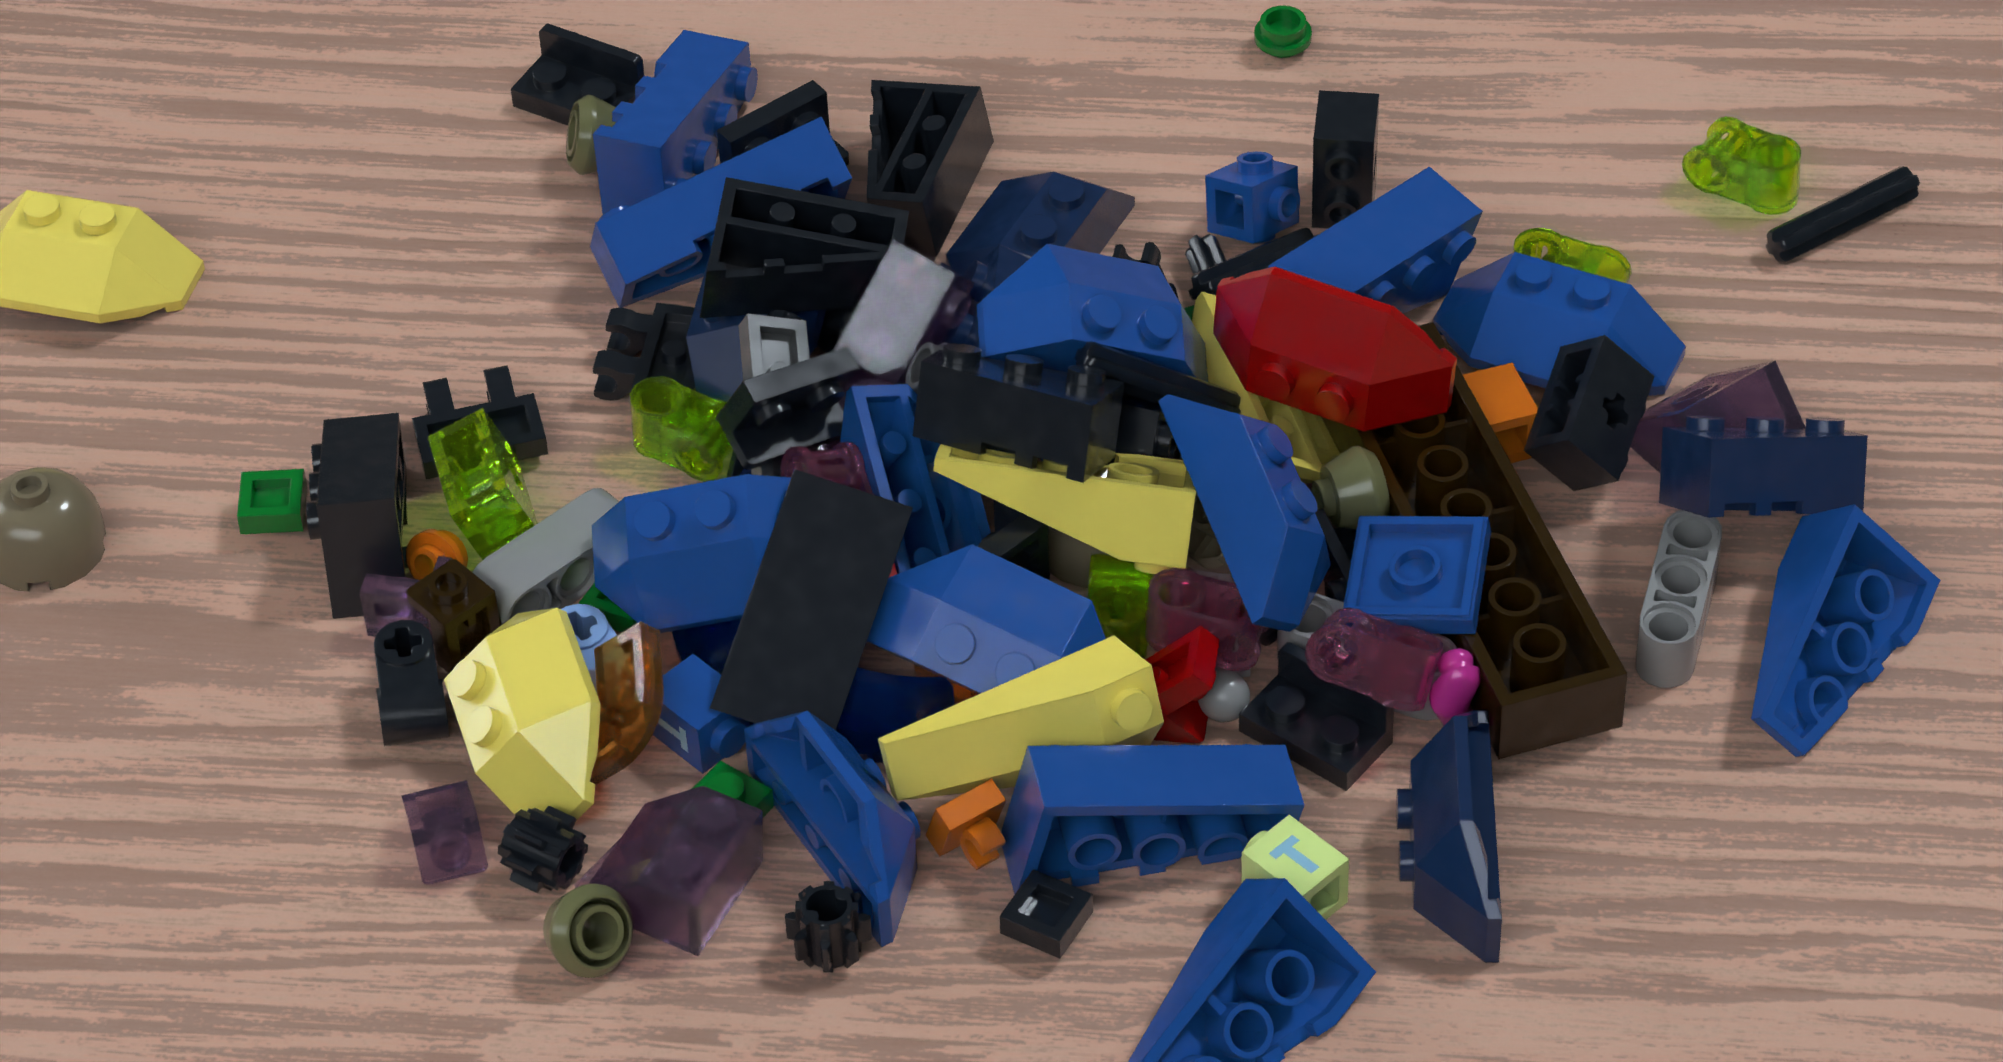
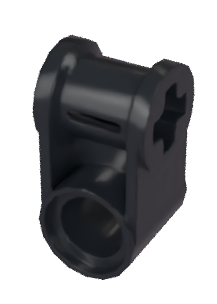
M398 620L388 623L379 630L374 639V653L379 688H376L384 747L450 737L442 679H438L433 638L429 629L422 623L413 620Z

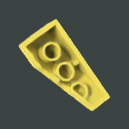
M940 444L933 471L1119 560L1134 562V568L1138 571L1164 575L1172 573L1173 567L1186 569L1197 492L1183 460L1116 453L1115 463L1105 465L1082 483L1066 478L1068 465L1046 459L1038 461L1037 467L1030 469L1014 464L1015 454L986 449L985 454L979 455Z
M1111 636L878 738L891 794L897 801L966 793L990 779H993L999 789L1015 787L1027 746L1150 745L1163 725L1164 719L1152 665L1116 636Z

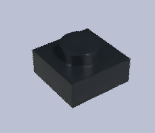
M1033 869L999 916L1000 934L1061 959L1093 913V894Z

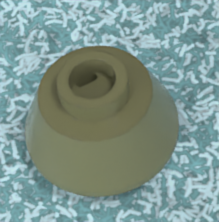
M586 95L573 104L568 122L566 138L567 163L580 175L597 172L593 133L600 125L613 127L616 123L612 122V112L616 107L593 95Z
M1358 445L1352 446L1323 465L1320 470V479L1312 482V493L1316 499L1318 509H1324L1327 517L1330 518L1335 527L1357 530L1359 516H1389V493L1383 469L1376 455Z
M585 884L561 896L550 906L544 919V938L547 946L565 970L580 977H600L614 970L628 953L633 938V917L626 900L616 890L602 884Z

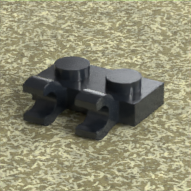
M656 303L653 315L637 313L626 308L611 309L606 323V331L611 332L607 350L597 352L593 366V374L598 375L594 396L603 400L614 401L632 392V405L693 413L697 393L686 336L695 307ZM642 350L641 357H633Z
M507 365L483 370L488 390L486 391L488 403L454 409L447 378L422 382L427 401L426 409L428 415L412 418L426 480L548 454L546 435L535 395L532 393L515 396Z

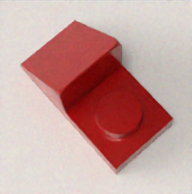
M1201 625L1145 659L1152 665L1164 719L1163 725L1153 740L1196 744L1203 742L1205 739L1208 717L1201 710L1198 700L1202 699L1212 689L1215 682V667L1220 639Z

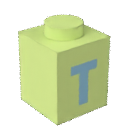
M1291 815L1285 817L1269 831H1260L1254 835L1242 851L1241 884L1245 879L1285 878L1325 920L1348 902L1349 858Z

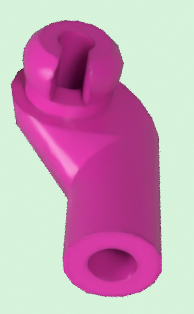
M1461 648L1449 650L1441 655L1437 662L1441 676L1434 682L1429 694L1430 706L1443 726L1453 716L1473 711L1470 704L1481 683L1480 668L1474 666L1472 654Z

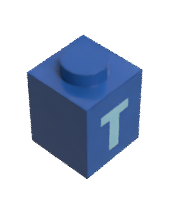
M692 654L646 687L644 693L650 733L704 774L720 760L733 756L742 748L745 743L744 729L750 726V721L710 709L721 674Z

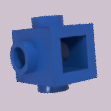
M1255 151L1240 154L1236 162L1205 175L1207 232L1255 244L1271 241L1276 237V233L1299 223L1298 166L1275 161L1271 154Z

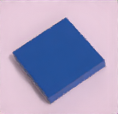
M1359 516L1341 617L1345 633L1476 634L1491 536L1489 518L1459 516Z

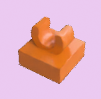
M993 779L935 809L926 832V837L939 857L961 846L967 860L976 870L1000 857L997 849L1005 845L1006 841L996 824L1006 799Z

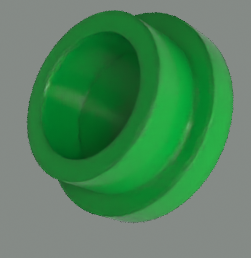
M1280 5L1267 9L1261 15L1260 21L1254 29V41L1257 47L1263 52L1278 58H1288L1303 52L1309 47L1312 40V29L1306 21L1304 13L1292 6Z

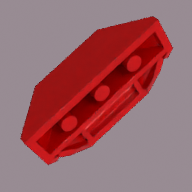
M1278 267L1249 272L1237 278L1233 276L1223 278L1218 284L1213 334L1247 392L1361 431L1446 413L1452 401L1457 357L1446 348L1439 349L1424 330L1396 307Z

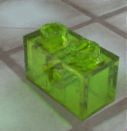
M483 408L428 436L450 516L482 560L538 524L518 457Z

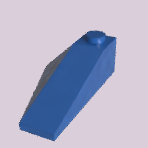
M1855 504L1802 516L1778 568L1751 720L1795 757L1806 755L1848 709V700L1864 683L1873 682L1884 670L1882 663L1897 647L1906 646L1919 632L1941 581Z
M1285 878L1245 879L1203 932L1128 1062H1280L1285 1059L1284 1054L1310 1036L1318 1037L1336 1025L1375 975L1376 971Z

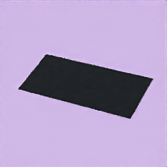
M794 469L710 709L753 723L808 710L836 730L913 507Z

